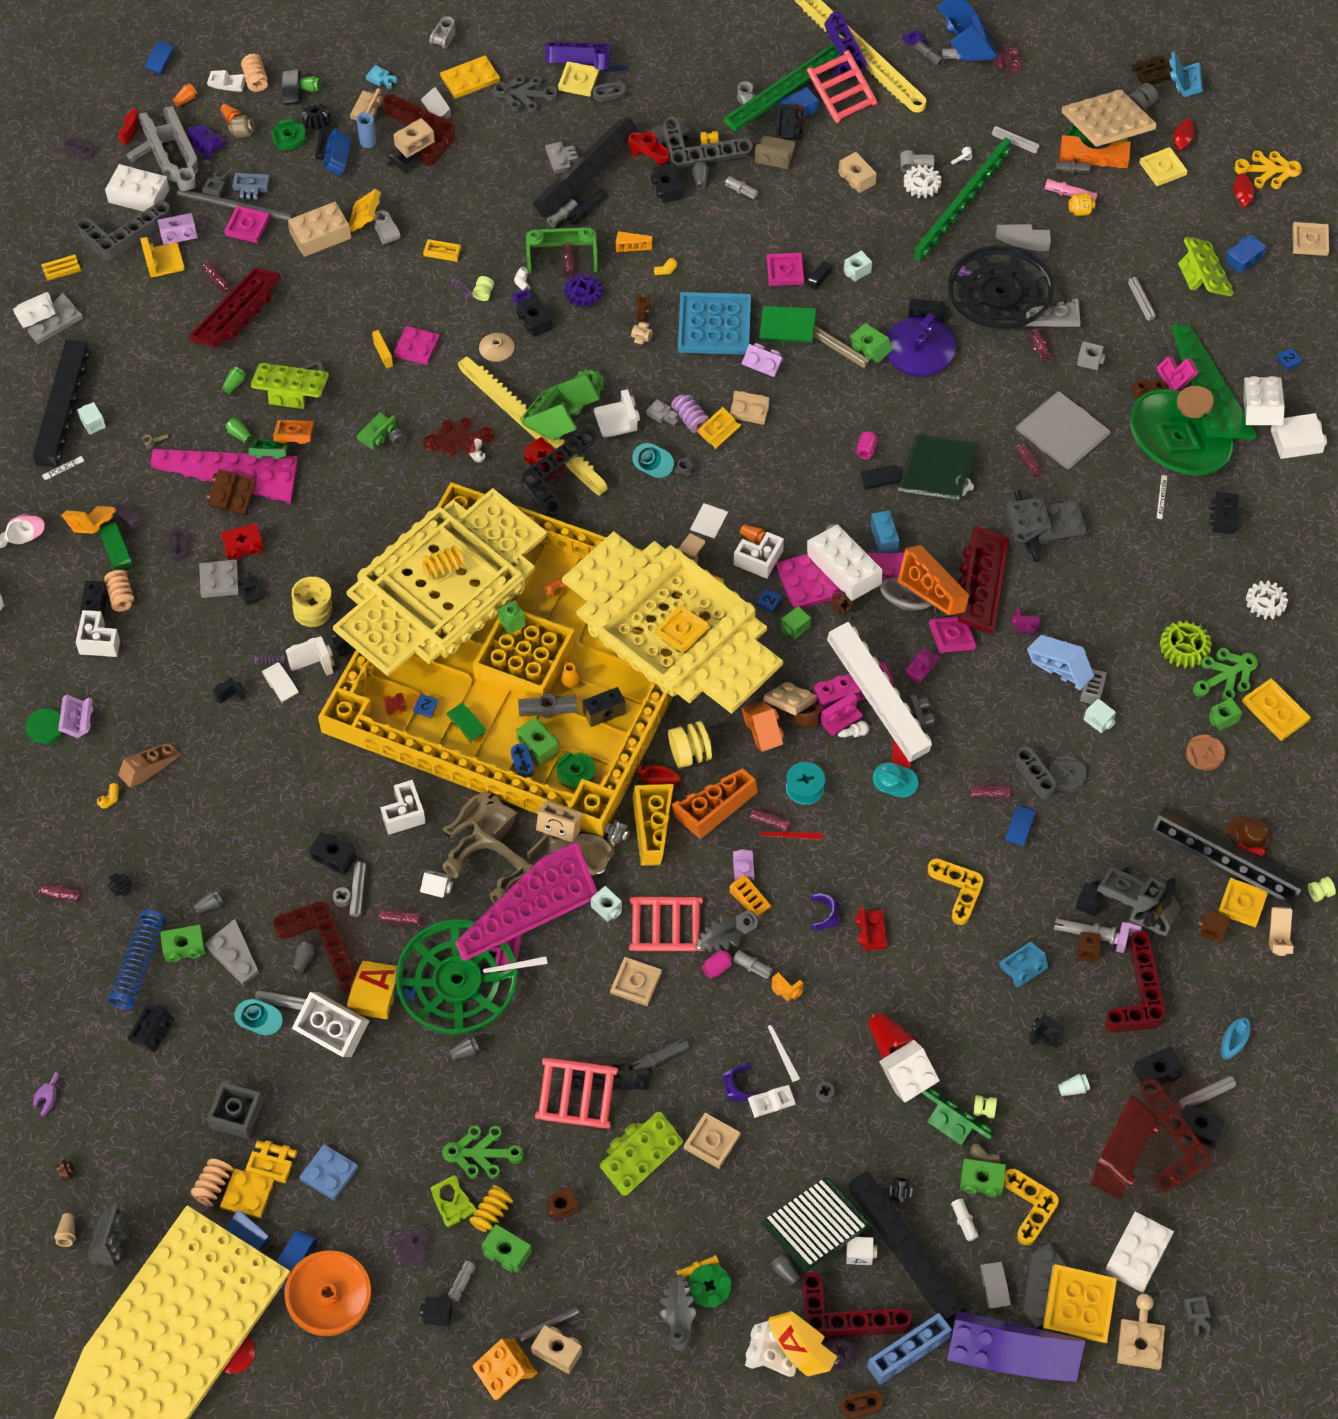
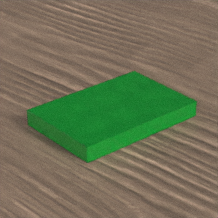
M764 306L760 341L813 343L816 308Z

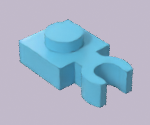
M377 65L366 75V80L378 86L385 84L388 89H392L390 82L397 84L395 76H390L389 71Z

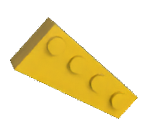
M674 784L637 785L634 787L632 800L641 866L661 864Z

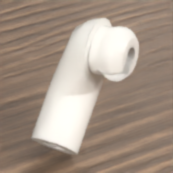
M475 439L469 450L470 456L477 463H481L485 459V453L482 454V451H480L483 444L480 439Z

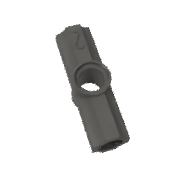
M543 694L540 698L518 699L519 716L541 715L544 718H551L555 714L577 713L576 695L554 697L551 694Z

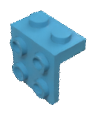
M1171 52L1172 58L1169 61L1173 71L1170 74L1172 80L1176 81L1178 92L1181 91L1183 97L1203 92L1200 63L1183 67L1176 52Z

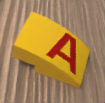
M362 961L349 995L347 1008L359 1015L388 1020L391 1005L395 998L397 966Z
M792 1311L769 1318L768 1323L776 1341L790 1361L806 1376H811L831 1370L837 1356L821 1344L825 1336Z

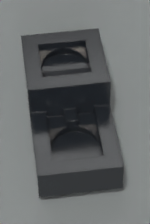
M299 69L283 71L282 99L284 105L300 103L302 90L299 86L301 78Z

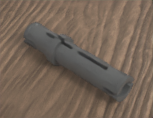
M683 1037L656 1052L645 1054V1057L629 1064L630 1069L644 1071L650 1068L654 1069L659 1063L688 1050L689 1044Z

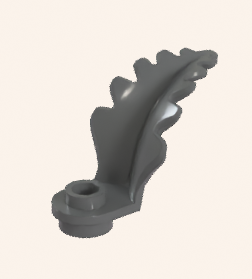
M745 911L734 918L722 914L719 916L720 923L713 920L711 922L713 929L705 927L707 934L700 933L702 939H697L698 943L695 948L697 950L701 949L703 952L707 948L711 952L714 947L716 951H719L722 944L727 950L729 949L730 942L737 947L740 944L741 936L758 926L759 918L753 911ZM746 918L750 919V925L747 924Z
M678 1274L675 1278L671 1279L672 1282L667 1283L670 1289H663V1293L668 1295V1297L660 1299V1302L666 1306L665 1309L660 1310V1316L671 1327L670 1345L675 1350H684L690 1344L693 1331L691 1323L696 1315V1309L689 1307L693 1301V1296H686L691 1290L690 1287H686L688 1285V1281H685L686 1277Z

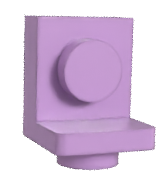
M741 849L733 852L734 881L742 875H745L749 880H754L752 850Z

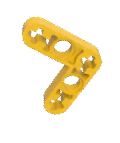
M940 859L931 860L927 870L930 877L961 888L952 911V920L958 925L966 924L970 919L981 891L983 877L977 872ZM936 866H939V870L935 872L934 868ZM945 869H948V870H947V875L945 876V875H944ZM958 872L961 877L959 879H952L950 873ZM964 875L967 876L965 882H963ZM973 879L977 880V883H975V885L971 884V881H973ZM970 895L973 900L967 903L962 900V897ZM963 907L965 908L964 916L959 918L958 914L960 913Z
M1009 1169L1005 1172L1004 1186L1034 1205L1017 1234L1018 1241L1021 1244L1031 1245L1036 1241L1056 1210L1059 1202L1058 1196L1020 1171ZM1013 1176H1015L1016 1182L1013 1181L1012 1183H1010L1009 1177L1012 1178ZM1024 1181L1022 1188L1019 1189V1185ZM1028 1186L1034 1187L1036 1194L1028 1195L1025 1192V1188ZM1051 1198L1052 1204H1049L1045 1211L1042 1209L1045 1205V1200ZM1034 1214H1041L1044 1221L1036 1223L1033 1221L1032 1216ZM1030 1226H1032L1033 1230L1031 1231V1237H1027V1239H1025L1023 1237L1024 1233H1026L1029 1230Z

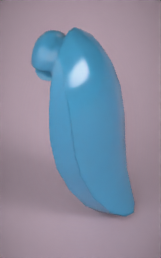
M1247 1018L1237 1019L1225 1031L1221 1045L1223 1059L1233 1058L1245 1047L1250 1036V1021Z

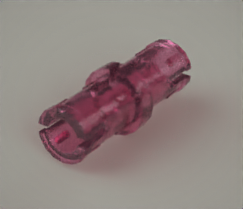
M566 243L562 246L564 276L574 277V264L576 260L573 255V245Z
M210 262L205 263L202 266V271L209 277V281L215 284L222 293L228 291L231 286L223 278V274L217 271Z
M1032 329L1034 335L1029 331L1028 336L1033 343V348L1038 352L1041 361L1047 362L1046 356L1049 360L1052 358L1051 353L1046 347L1047 343L1042 339L1038 329Z
M1022 443V446L1019 444L1015 451L1022 459V464L1029 469L1034 478L1042 475L1043 470L1036 462L1035 455L1030 453L1025 443Z
M988 784V786L971 785L970 797L988 798V800L993 798H1010V786H993V784Z
M753 808L750 815L751 821L764 824L767 828L772 827L787 832L791 820L775 816L772 812L769 814Z
M41 883L40 886L43 888H39V895L53 897L58 901L63 899L79 903L80 899L78 898H81L80 890L68 889L64 885L54 886Z
M380 909L379 922H391L400 926L401 924L419 926L420 913L403 912L401 909H398V911Z

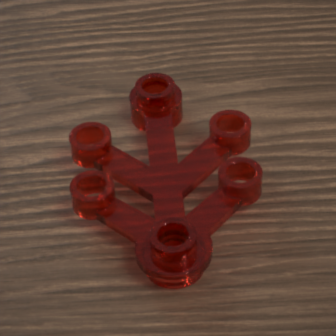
M464 417L460 420V425L449 436L444 435L453 430V422L451 420L443 421L442 428L435 435L431 434L423 439V445L429 451L440 449L447 452L448 455L454 456L458 453L457 447L464 449L467 453L475 452V443L473 441L464 442V440L479 438L483 443H489L493 441L494 436L490 427H482L478 432L462 434L471 427L470 418Z

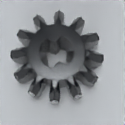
M322 104L308 105V108L303 109L302 121L305 127L311 130L324 129L331 121V114L327 106Z

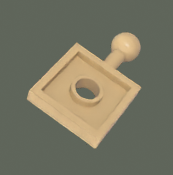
M1141 1294L1136 1300V1305L1140 1309L1139 1322L1126 1319L1121 1320L1117 1363L1160 1370L1165 1326L1147 1323L1148 1311L1154 1304L1152 1297L1148 1294ZM1138 1339L1144 1340L1147 1348L1144 1350L1138 1349L1135 1346V1341Z

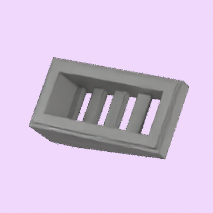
M1092 669L1094 675L1101 676L1102 678L1093 677L1091 680L1100 682V684L1089 681L1083 687L1080 702L1093 704L1097 699L1100 700L1107 672ZM1088 685L1098 687L1099 689L1088 687ZM1088 690V691L1096 692V693H1098V694H1094V693H1090V692H1086V691Z

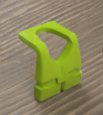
M455 1175L431 1187L433 1199L446 1227H451L460 1222L461 1218L466 1219L474 1214L476 1208L470 1203L469 1198L459 1187L458 1179ZM450 1184L455 1190L452 1202L444 1201L440 1198V1189L444 1185Z

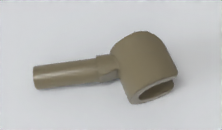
M167 434L152 438L150 435L142 437V441L148 449L153 448L155 443L168 439Z

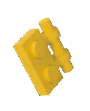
M257 1140L255 1148L261 1149V1152L252 1151L245 1171L286 1184L293 1165L291 1161L286 1159L288 1157L295 1159L297 1150L290 1149V1146L275 1145L272 1141L265 1140L264 1142ZM270 1152H272V1153L279 1154V1156H278V1158H277V1157L269 1156L268 1154H269Z

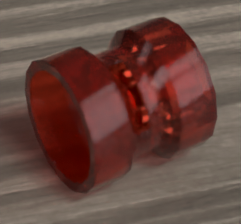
M403 692L397 693L393 697H383L388 715L394 714L395 711H407Z

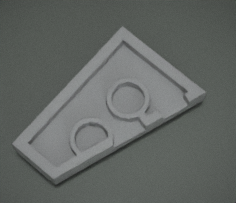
M64 293L53 302L56 314L36 322L27 329L29 335L37 344L42 343L83 319L82 314Z

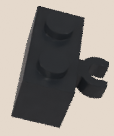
M1216 492L1215 499H1211L1210 510H1213V514H1210L1209 525H1212V532L1235 534L1239 494Z

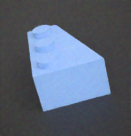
M1040 635L1027 648L1030 658L1035 665L1051 674L1056 672L1062 676L1061 680L1065 682L1069 680L1075 683V688L1081 690L1094 677L1086 652L1081 646Z

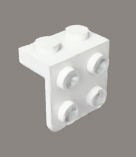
M48 292L27 300L13 309L23 328L32 326L36 322L56 314Z
M628 390L621 391V402L594 409L602 437L606 438L637 431V421H640L638 410H634V397L630 396Z
M321 636L311 638L307 642L293 645L286 650L291 671L320 661L326 676L333 674L332 666L335 665L332 658L333 654L330 646H325Z
M768 1321L754 1325L751 1331L750 1346L746 1352L745 1366L752 1369L766 1366L788 1377L794 1376L796 1366L779 1346Z

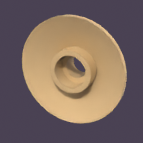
M503 333L489 334L479 344L480 354L486 360L492 362H501L508 359L515 349L513 340Z

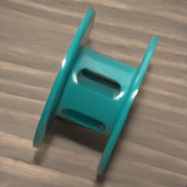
M800 762L789 769L786 776V792L789 798L802 805L817 802L824 792L825 774L822 769L810 762Z

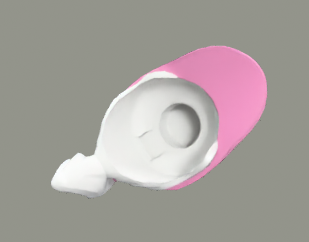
M22 514L9 521L6 532L0 534V548L5 547L8 542L24 544L35 539L44 531V520L28 514Z

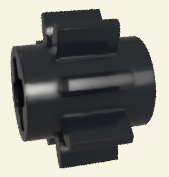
M115 872L108 878L111 882L107 886L116 897L119 894L125 897L131 892L129 886L132 885V882L126 874L122 873L119 875Z
M895 1177L894 1182H889L888 1195H892V1200L896 1202H907L908 1197H913L914 1185L910 1184L908 1178Z

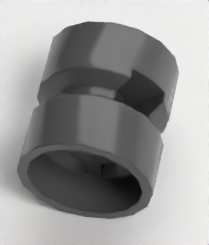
M1149 83L1142 84L1129 95L1143 111L1154 104L1159 97L1155 87Z

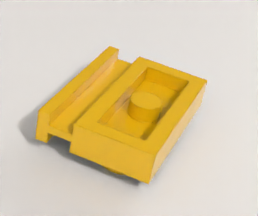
M722 407L697 432L709 444L711 443L714 449H717L740 428L741 424H738L735 418Z

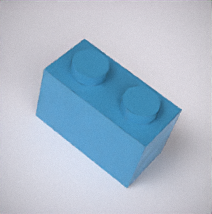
M890 511L871 514L870 526L879 553L898 552L899 537Z

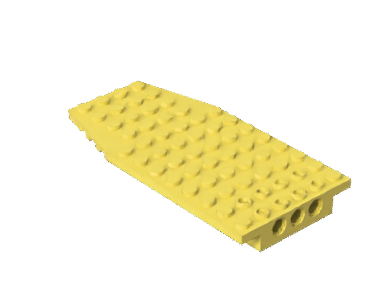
M186 1206L84 1347L54 1419H189L291 1272L191 1207Z

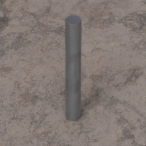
M575 1306L518 1334V1337L522 1343L538 1335L544 1325L549 1328L551 1326L554 1327L578 1315L579 1311Z

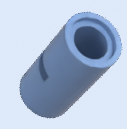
M361 113L357 116L360 145L364 148H371L377 142L374 118L370 113Z

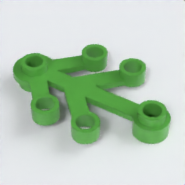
M1221 648L1217 652V658L1221 661L1229 660L1237 663L1233 667L1215 662L1209 656L1202 660L1201 665L1204 669H1213L1222 673L1207 681H1198L1193 686L1194 694L1198 697H1203L1210 691L1211 687L1227 679L1225 691L1222 693V698L1225 701L1230 698L1233 699L1235 696L1233 688L1236 673L1242 671L1241 681L1238 683L1237 689L1242 693L1247 692L1250 688V683L1248 682L1250 672L1255 670L1258 665L1257 658L1253 654L1244 653L1242 656L1229 653L1226 648ZM1220 652H1224L1226 657L1221 656ZM1205 660L1209 661L1210 665H1207ZM1241 684H1245L1246 689L1242 688ZM1200 685H1203L1205 687V690H1202L1200 688ZM1226 692L1230 693L1231 697H1227Z
M471 1126L468 1134L458 1143H448L442 1150L443 1158L449 1163L456 1162L470 1179L478 1177V1167L470 1165L464 1157H472L487 1172V1176L490 1179H497L500 1172L496 1165H491L485 1158H508L509 1162L513 1164L520 1163L524 1158L523 1149L517 1145L511 1146L509 1149H485L493 1141L501 1138L502 1132L498 1126L491 1127L489 1134L473 1148H465L471 1141L477 1140L481 1136L480 1128L478 1126ZM476 1130L478 1134L472 1135L471 1132ZM498 1131L499 1134L494 1136L492 1135V1132ZM454 1149L456 1153L450 1154L449 1151ZM515 1150L519 1152L518 1155H512L511 1153ZM471 1169L476 1170L475 1174H469L468 1172ZM491 1170L497 1171L494 1175H491L489 1172Z

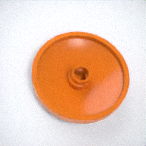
M320 1251L305 1257L293 1268L285 1285V1302L291 1318L303 1330L319 1336H334L352 1329L365 1316L371 1301V1285L366 1270L355 1258L339 1251Z

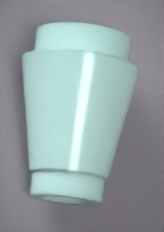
M1077 1074L1058 1085L1061 1096L1083 1094L1090 1090L1085 1074Z

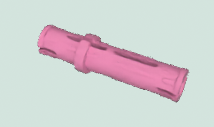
M1047 179L1045 190L1054 191L1061 196L1072 197L1074 194L1089 193L1091 198L1096 200L1098 194L1070 186L1066 182L1061 183L1051 179Z

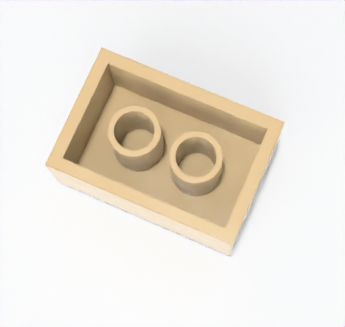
M336 202L288 220L290 234L303 257L351 239L350 226Z

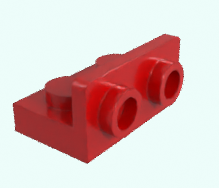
M859 907V914H855L856 926H860L861 931L858 932V944H862L863 951L887 949L883 910L864 911V907Z

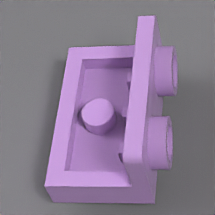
M757 343L754 346L749 344L741 364L775 378L780 364L784 360L781 357V353L775 350L768 352L764 350V346Z
M65 695L62 699L58 731L76 738H80L87 733L91 727L90 715L93 711V699L87 698L82 701Z

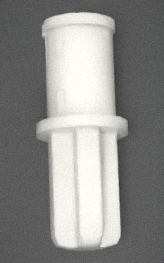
M964 1199L955 1200L951 1206L957 1216V1224L961 1226L966 1240L973 1241L978 1238V1233L972 1222L973 1216L969 1215Z

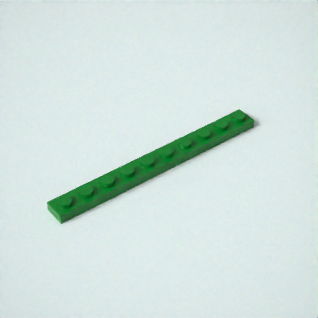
M834 44L724 117L723 122L736 132L779 103L781 99L783 100L811 81L807 72L808 68L812 67L814 69L840 57Z
M1005 137L924 236L915 248L914 259L921 261L924 256L927 257L929 255L931 247L938 244L940 236L946 234L951 223H955L958 214L966 209L969 200L972 201L978 189L981 190L986 179L992 177L995 168H999L1002 164L1003 158L1009 156L1011 152L1010 139Z

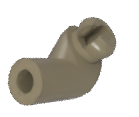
M980 1144L971 1146L970 1153L975 1160L999 1164V1154H987Z

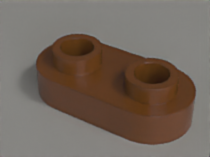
M1138 380L1133 383L1132 394L1140 398L1145 393L1153 390L1168 389V384L1163 380Z
M867 1390L847 1395L840 1402V1412L849 1419L875 1414L882 1408L883 1397L876 1390ZM874 1400L876 1404L874 1406H870L868 1404V1401ZM853 1405L855 1409L853 1411H849L847 1409V1406Z

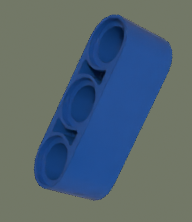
M337 128L329 136L323 168L336 176H340L346 167L351 137Z
M296 1230L277 1263L291 1272L301 1260L311 1255L316 1247L317 1239L300 1230ZM287 1280L284 1282V1284H283L282 1287L280 1288V1289L283 1290V1291H285V1285H286Z

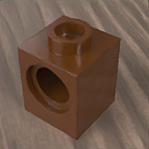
M1207 910L1205 917L1201 916L1198 923V928H1201L1199 935L1223 942L1230 917Z
M1080 932L1077 960L1097 962L1100 952L1101 934Z
M570 1186L547 1197L548 1205L545 1208L550 1217L554 1216L556 1222L579 1212V1204ZM561 1202L566 1204L564 1208L556 1207Z

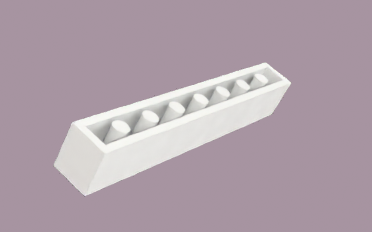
M849 622L829 632L827 641L908 761L911 762L928 753L932 745L928 734H924L918 719L913 718L909 706L901 700L899 691L890 684L888 675L879 668V662L875 657L871 656L867 644L860 640L857 629L854 626L852 627Z

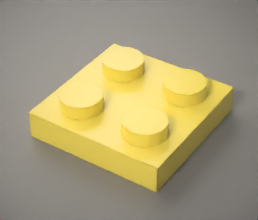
M567 61L558 90L591 97L600 70L595 69L594 66Z
M1170 147L1140 158L1141 166L1156 186L1187 175V169Z

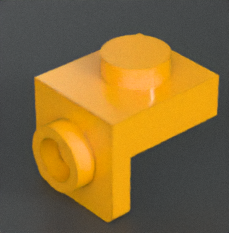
M778 972L772 977V989L778 996L781 995L789 1002L792 998L794 1000L803 993V982L799 980L791 986Z

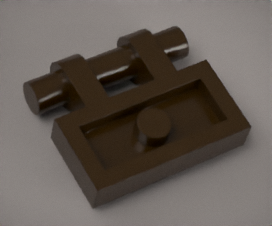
M1154 56L1147 61L1141 60L1131 66L1132 71H1137V77L1141 84L1149 83L1152 85L1172 79L1170 72L1173 69L1168 61L1165 62L1163 56Z

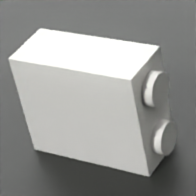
M1316 413L1287 417L1283 419V425H1272L1271 433L1280 459L1323 453L1324 447L1327 445L1326 435L1322 433V424L1317 419Z

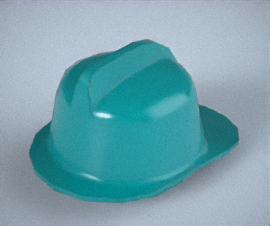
M651 443L640 444L632 455V461L636 468L656 478L666 477L672 472L674 467V460L671 454Z
M887 762L879 765L873 772L872 779L876 788L893 796L901 798L910 797L918 788L916 774L906 767Z
M256 998L241 1002L234 1013L235 1021L239 1026L261 1035L276 1033L283 1021L282 1014L277 1008Z

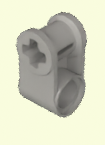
M446 16L440 20L435 30L431 33L430 44L440 45L443 49L448 48L456 34L454 19Z
M384 210L377 211L374 218L376 222L375 230L382 244L400 239L399 230L389 213Z

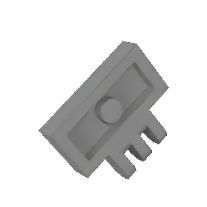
M562 141L545 145L554 174L565 172L571 166L570 164L575 163L579 159L575 146L564 148Z

